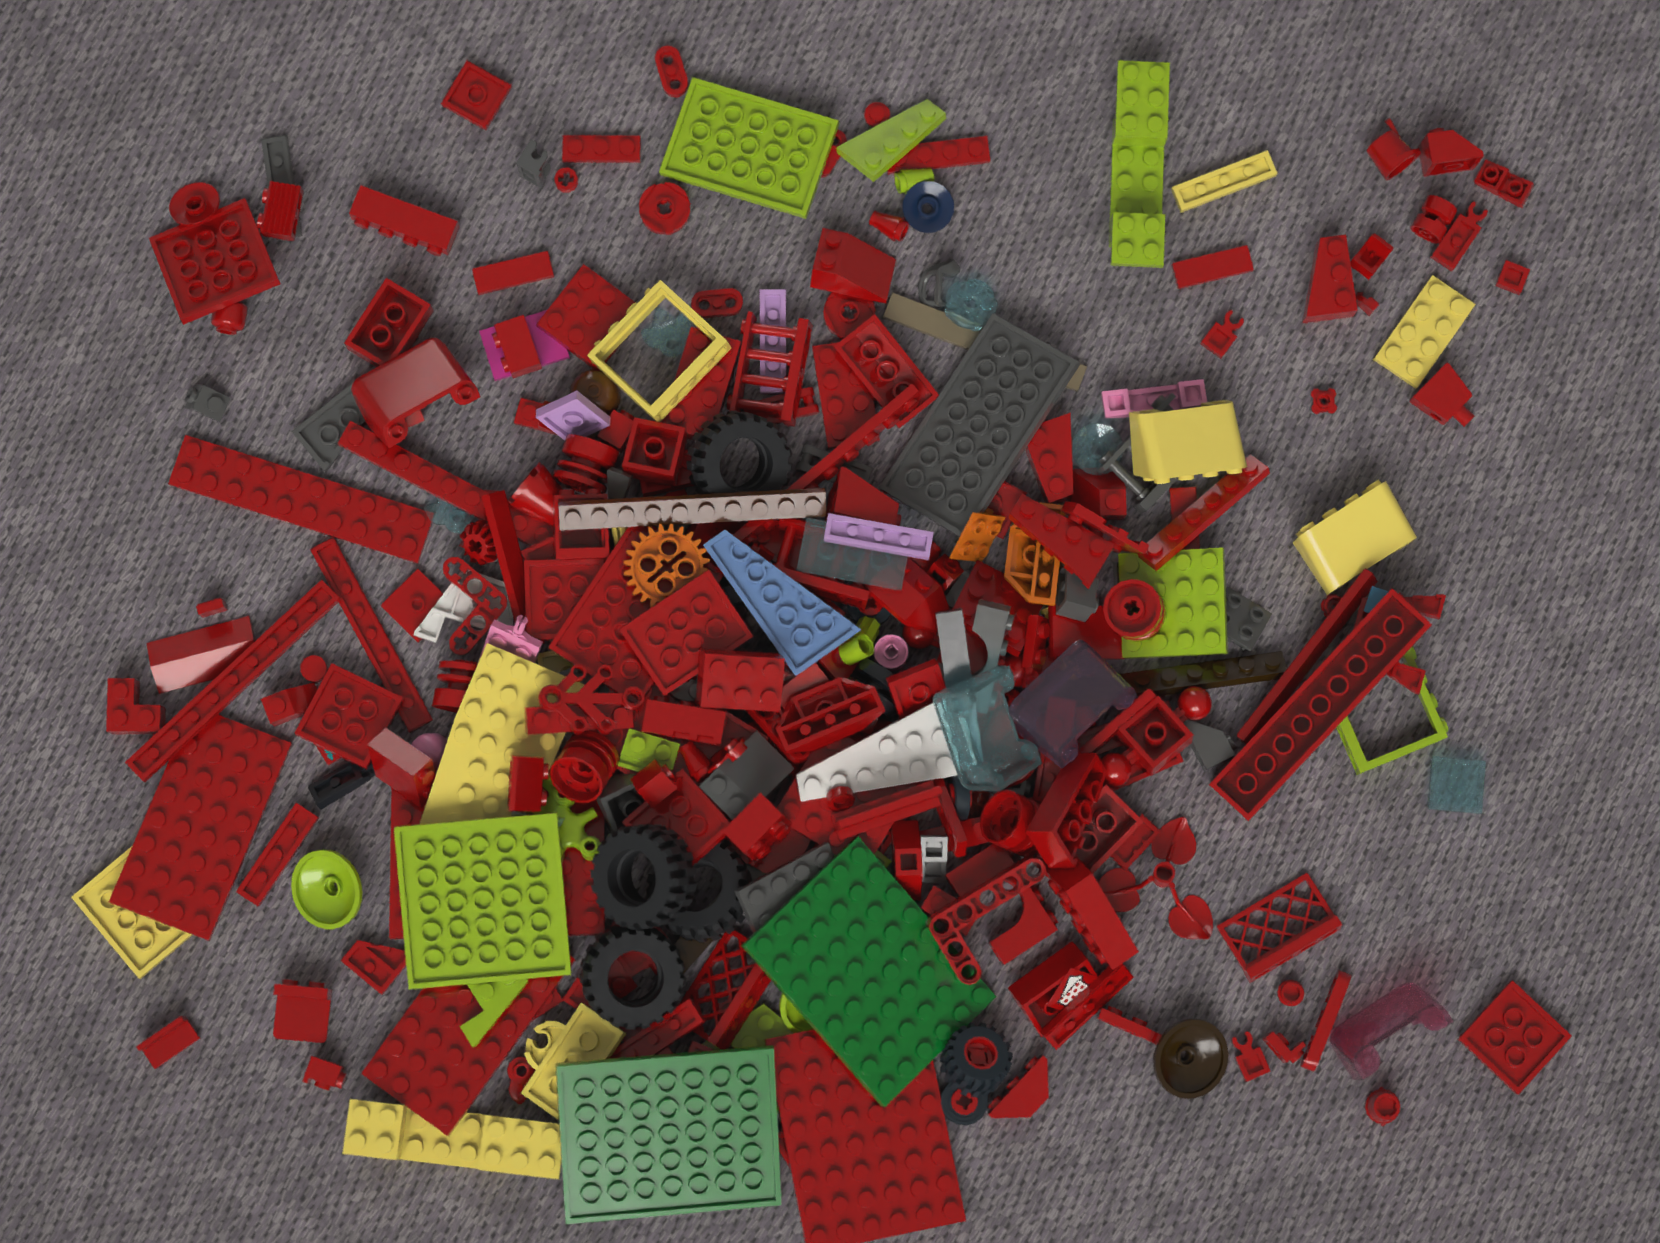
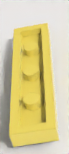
M1267 150L1173 186L1171 191L1182 213L1276 177L1278 173Z

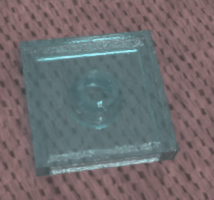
M1432 756L1428 810L1482 814L1486 761Z

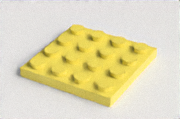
M131 846L71 898L135 975L141 979L192 935L109 903V899L132 848Z

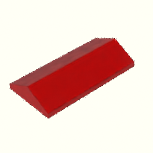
M875 314L834 346L882 408L911 384L917 388L920 394L919 404L911 412L907 413L905 411L898 417L899 421L895 424L898 428H901L939 396Z
M250 616L146 643L150 668L159 694L214 680L256 641Z

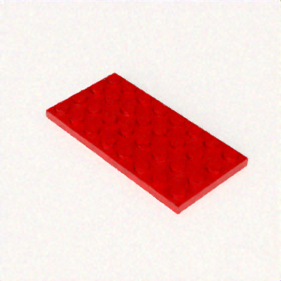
M217 715L169 760L109 899V903L210 942L283 769L292 743Z
M570 956L572 967L576 960L572 956ZM565 975L527 979L528 984L501 1014L494 1026L484 1035L481 1042L475 1048L472 1047L460 1028L461 1025L483 1012L482 1007L468 985L423 988L361 1074L449 1137Z

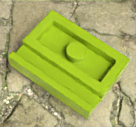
M629 728L617 766L639 772L656 759L661 766L667 764L673 770L680 744Z

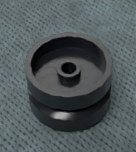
M865 658L859 661L855 667L856 673L863 680L857 677H849L848 679L865 685L875 686L885 708V712L880 717L890 720L896 708L894 702L890 699L892 696L886 678L895 674Z

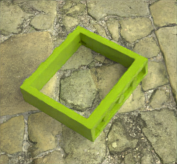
M1412 647L1402 659L1405 665L1418 668L1415 662L1417 655ZM1426 675L1424 676L1418 696L1435 734L1367 762L1348 716L1337 727L1356 775L1448 737L1446 733L1449 731L1448 725L1443 717H1439L1436 710L1438 707L1437 700L1433 693L1428 692L1425 685L1427 683Z

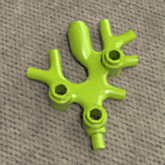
M549 772L548 780L544 779L542 787L549 793L546 807L541 806V812L527 811L526 814L557 812L562 862L565 857L564 852L569 847L579 849L585 860L592 861L594 854H599L597 848L600 845V841L594 836H588L584 831V826L587 822L596 818L597 814L593 807L580 814L573 813L570 807L575 804V801L559 797L560 793L553 786ZM589 844L595 845V848L591 851L586 850V846Z

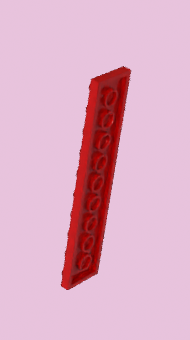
M188 435L184 437L168 483L170 486L416 564H419L435 517L434 513Z

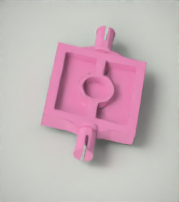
M522 615L517 616L514 626L494 620L490 626L479 660L488 643L535 663L543 642L531 637L524 631L528 619L525 617L522 621Z

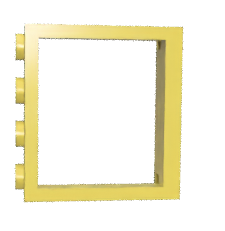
M660 280L651 289L648 287L645 291V296L638 303L635 302L628 308L627 315L620 322H615L609 328L605 338L602 341L598 340L595 342V347L587 355L593 364L656 422H661L731 349V346L724 337ZM666 298L713 342L650 405L604 361Z

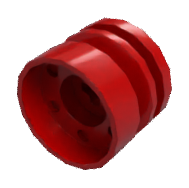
M567 434L562 453L570 457L571 461L558 460L557 465L563 470H555L553 474L554 479L580 493L585 494V489H601V494H605L607 488L600 483H608L607 475L601 472V469L608 470L611 467H615L619 451L588 437Z
M467 660L439 661L438 669L449 672V674H437L436 679L447 683V688H435L432 707L457 713L478 663Z
M585 731L582 734H573L551 766L550 778L553 786L561 795L578 803H589L596 800L618 767L619 756L617 750L610 740L599 733Z
M1008 789L998 791L988 800L981 813L980 829L982 836L988 842L1017 855L1026 857L1036 854L1038 850L1026 833V829L1041 804Z

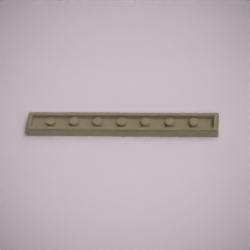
M893 292L883 315L884 319L966 350L970 349L983 329L982 326ZM1080 364L1066 388L1078 392L1087 366Z

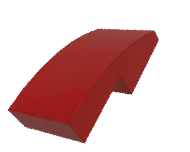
M1486 159L1474 180V183L1479 187L1520 208H1523L1534 187L1533 182L1511 174L1508 168Z

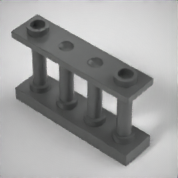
M1173 393L1165 397L1160 395L1151 406L1155 410L1160 411L1174 410L1169 403L1176 396ZM1129 434L1113 452L1108 450L1099 459L1101 465L1096 471L1102 473L1110 468L1137 495L1136 499L1138 502L1133 507L1141 514L1148 511L1178 477L1170 478L1169 483L1154 484L1150 489L1148 487L1144 488L1116 460L1126 449L1132 454L1131 435Z

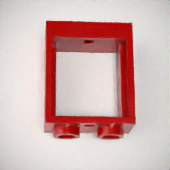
M585 489V494L575 495L574 490H559V495H553L555 559L608 558V528H600L601 547L562 548L559 526L558 502L608 499L607 494H601V489Z

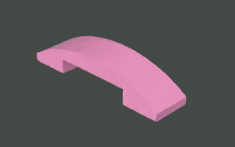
M1204 379L1143 389L1128 390L1126 388L1102 391L1101 397L1105 418H1128L1129 412L1154 409L1151 405L1160 395L1165 397L1171 393L1176 396L1169 403L1174 410L1201 407V403L1207 402Z

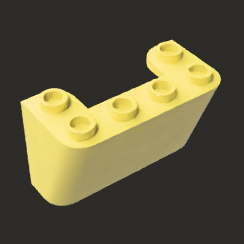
M1233 401L1203 402L1201 407L1170 411L1150 409L1129 412L1133 475L1143 477V481H1154L1155 484L1169 483L1170 478L1178 477V480H1193L1194 475L1202 474V477L1218 476L1220 471H1226L1227 474L1242 473V468L1247 467Z
M1380 480L1373 482L1361 492V497L1356 493L1344 501L1345 507L1339 511L1335 507L1322 515L1323 521L1316 525L1312 521L1296 533L1298 538L1293 544L1327 595L1348 583L1365 568H1370L1417 538L1386 481L1383 483Z

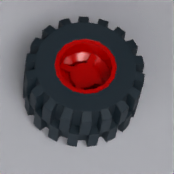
M973 1022L969 1023L967 1027L965 1025L959 1027L952 1034L942 1050L943 1053L940 1056L939 1062L942 1063L940 1066L941 1073H946L944 1080L946 1083L950 1081L953 1084L951 1086L953 1090L956 1091L957 1088L962 1090L960 1094L964 1096L968 1093H971V1097H978L980 1093L982 1096H986L990 1091H995L1007 1076L1012 1066L1010 1061L1013 1058V1052H1008L1011 1045L1009 1042H1004L1005 1036L1002 1032L1000 1034L995 1032L997 1028L993 1026L990 1029L986 1028V1023H980L979 1026H976V1023Z

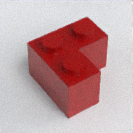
M108 678L106 731L110 734H156L165 725L166 708L162 705H139L140 681L135 678Z

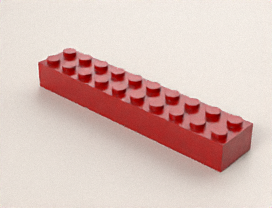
M1392 588L1209 785L1245 819L1250 821L1427 632L1432 624Z

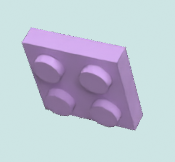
M578 391L536 409V418L563 440H566L567 434L586 437L610 426L611 417Z

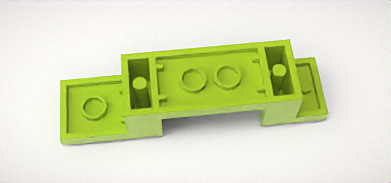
M1118 60L1116 110L1112 128L1109 221L1110 266L1163 268L1165 214H1162L1164 146L1168 139L1170 63L1123 60Z

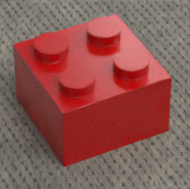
M634 417L622 463L623 471L632 474L634 479L676 487L688 439L686 427Z
M759 793L722 832L745 855L755 862L758 858L761 860L766 857L771 851L770 846L777 839L782 840L789 833V827L792 822L762 793Z

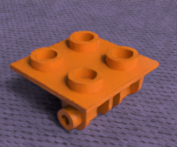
M987 508L984 513L972 512L949 558L974 562L979 560L982 562L988 555L993 540L1000 532L1005 516L993 515L994 511L990 508Z

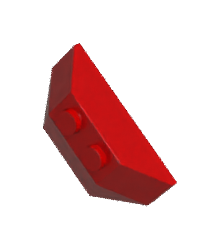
M881 552L880 557L871 556L863 585L865 590L870 591L869 595L902 624L921 630H929V633L937 634L938 628L935 612L950 610L942 586L908 556Z
M839 677L791 697L775 729L786 753L814 751L863 730L885 712V708L875 686Z

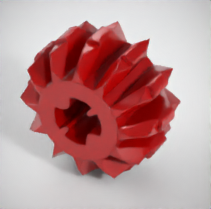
M482 519L468 524L459 535L463 540L459 546L465 549L463 556L469 555L471 563L478 562L480 566L497 560L489 523Z

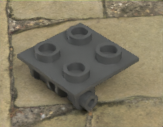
M1227 586V637L1230 638L1228 642L1233 640L1234 644L1242 648L1241 650L1244 651L1246 649L1250 652L1272 613Z

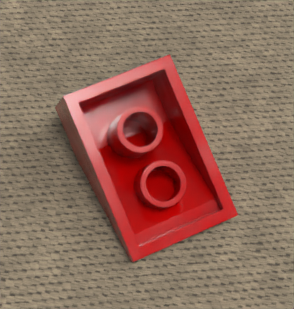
M822 228L812 269L810 287L886 304L896 259L849 233Z

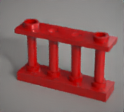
M750 311L747 312V318L743 319L741 323L743 340L733 395L730 394L728 396L727 410L741 412V409L778 414V417H781L780 420L785 426L795 427L813 329L809 319L798 318L797 326L794 325L793 328L757 323L755 314ZM763 334L792 338V341H794L793 351L784 353L752 348L754 335ZM750 359L787 363V366H790L789 374L784 378L748 374ZM745 384L783 389V392H785L784 402L780 401L778 404L743 399Z
M801 518L780 519L778 529L785 531L777 561L773 565L817 597L865 609L870 591L865 590L863 585L871 556L880 557L881 552L830 543L836 545L828 576L824 578L816 577L812 570L820 542L824 540L826 527L804 522ZM795 534L810 538L802 570L799 571L788 569L786 566ZM846 548L862 552L853 584H850V586L839 583L837 580Z

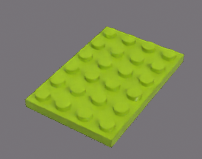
M692 77L659 174L807 219L840 123L839 120Z

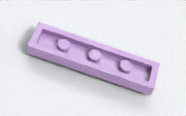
M760 289V324L786 327V289ZM760 334V349L786 353V337ZM760 360V375L784 378L786 376V363ZM760 386V394L785 393L780 388Z
M828 513L823 541L929 560L934 532Z

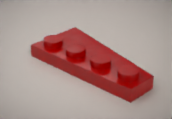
M1024 494L1020 496L1008 517L1032 540H1037L1044 546V550L1051 557L1055 556L1062 562L1064 568L1069 573H1074L1082 580V584L1088 589L1091 587L1115 545Z

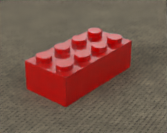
M690 328L675 380L713 342L698 328ZM722 336L728 341L731 349L671 410L661 423L686 427L687 438L693 440L692 438L696 432L701 434L704 430L701 427L702 424L706 421L713 422V416L722 413L742 344L739 340Z
M1105 783L1103 784L1098 802L1092 803L1093 817L1090 824H1085L1082 836L1085 838L1083 847L1077 848L1075 854L1092 874L1144 822ZM1039 852L1032 855L1038 857L1045 864L1046 869L1048 868ZM1032 862L1039 869L1038 863Z
M1076 856L1074 858L1078 862L1075 869L1047 868L1046 872L1050 877V880L1047 881L1049 887L1055 895L1058 894L1061 899L1059 901L1060 905L1072 917V925L1079 934L1083 935L1084 939L1082 941L1090 953L1095 955L1101 965L1106 963L1114 970L1139 952L1094 875Z

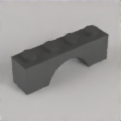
M982 599L979 600L972 630L985 642L988 659L980 670L971 674L976 712L986 714L989 706L994 707L997 691H993L994 681L999 682L1003 666L998 665L1000 655H1006L1009 641L1004 640L1006 630L1011 631L1014 615L1010 614L1011 606Z

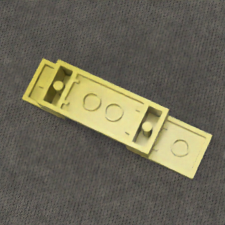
M350 1099L342 1154L391 1160L401 1159L476 1168L484 1171L560 1179L562 1162L560 1129L557 1123L466 1112L448 1137L405 1105Z

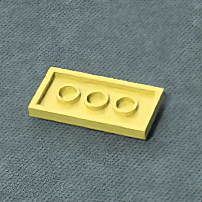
M1432 275L1373 360L1417 389L1476 304Z

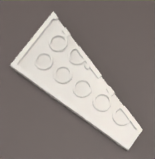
M945 695L937 699V701L916 710L901 720L895 721L863 738V740L797 773L796 779L800 801L825 798L831 789L839 786L849 787L855 793L959 775L947 696Z

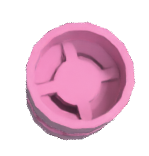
M885 635L875 645L873 653L874 662L891 672H897L906 664L909 653L908 646L897 635Z

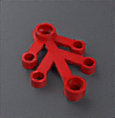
M581 664L574 665L570 673L558 685H547L541 689L538 696L541 707L550 712L558 711L571 724V730L575 734L584 733L588 722L584 717L577 716L567 704H577L598 724V731L601 734L607 735L614 729V721L612 718L606 717L593 704L624 705L629 710H636L644 701L643 691L634 686L627 688L624 693H593L603 682L610 681L613 676L612 667L606 664L601 665L596 674L577 693L566 692L575 682L584 680L587 671ZM579 669L582 671L583 676L576 677L573 671ZM607 670L609 672V676H601L600 671ZM554 695L556 702L550 703L547 700V696ZM634 696L637 702L631 704L628 702L627 697ZM580 721L583 723L584 728L577 729L574 723ZM608 722L611 728L608 730L603 729L601 723Z

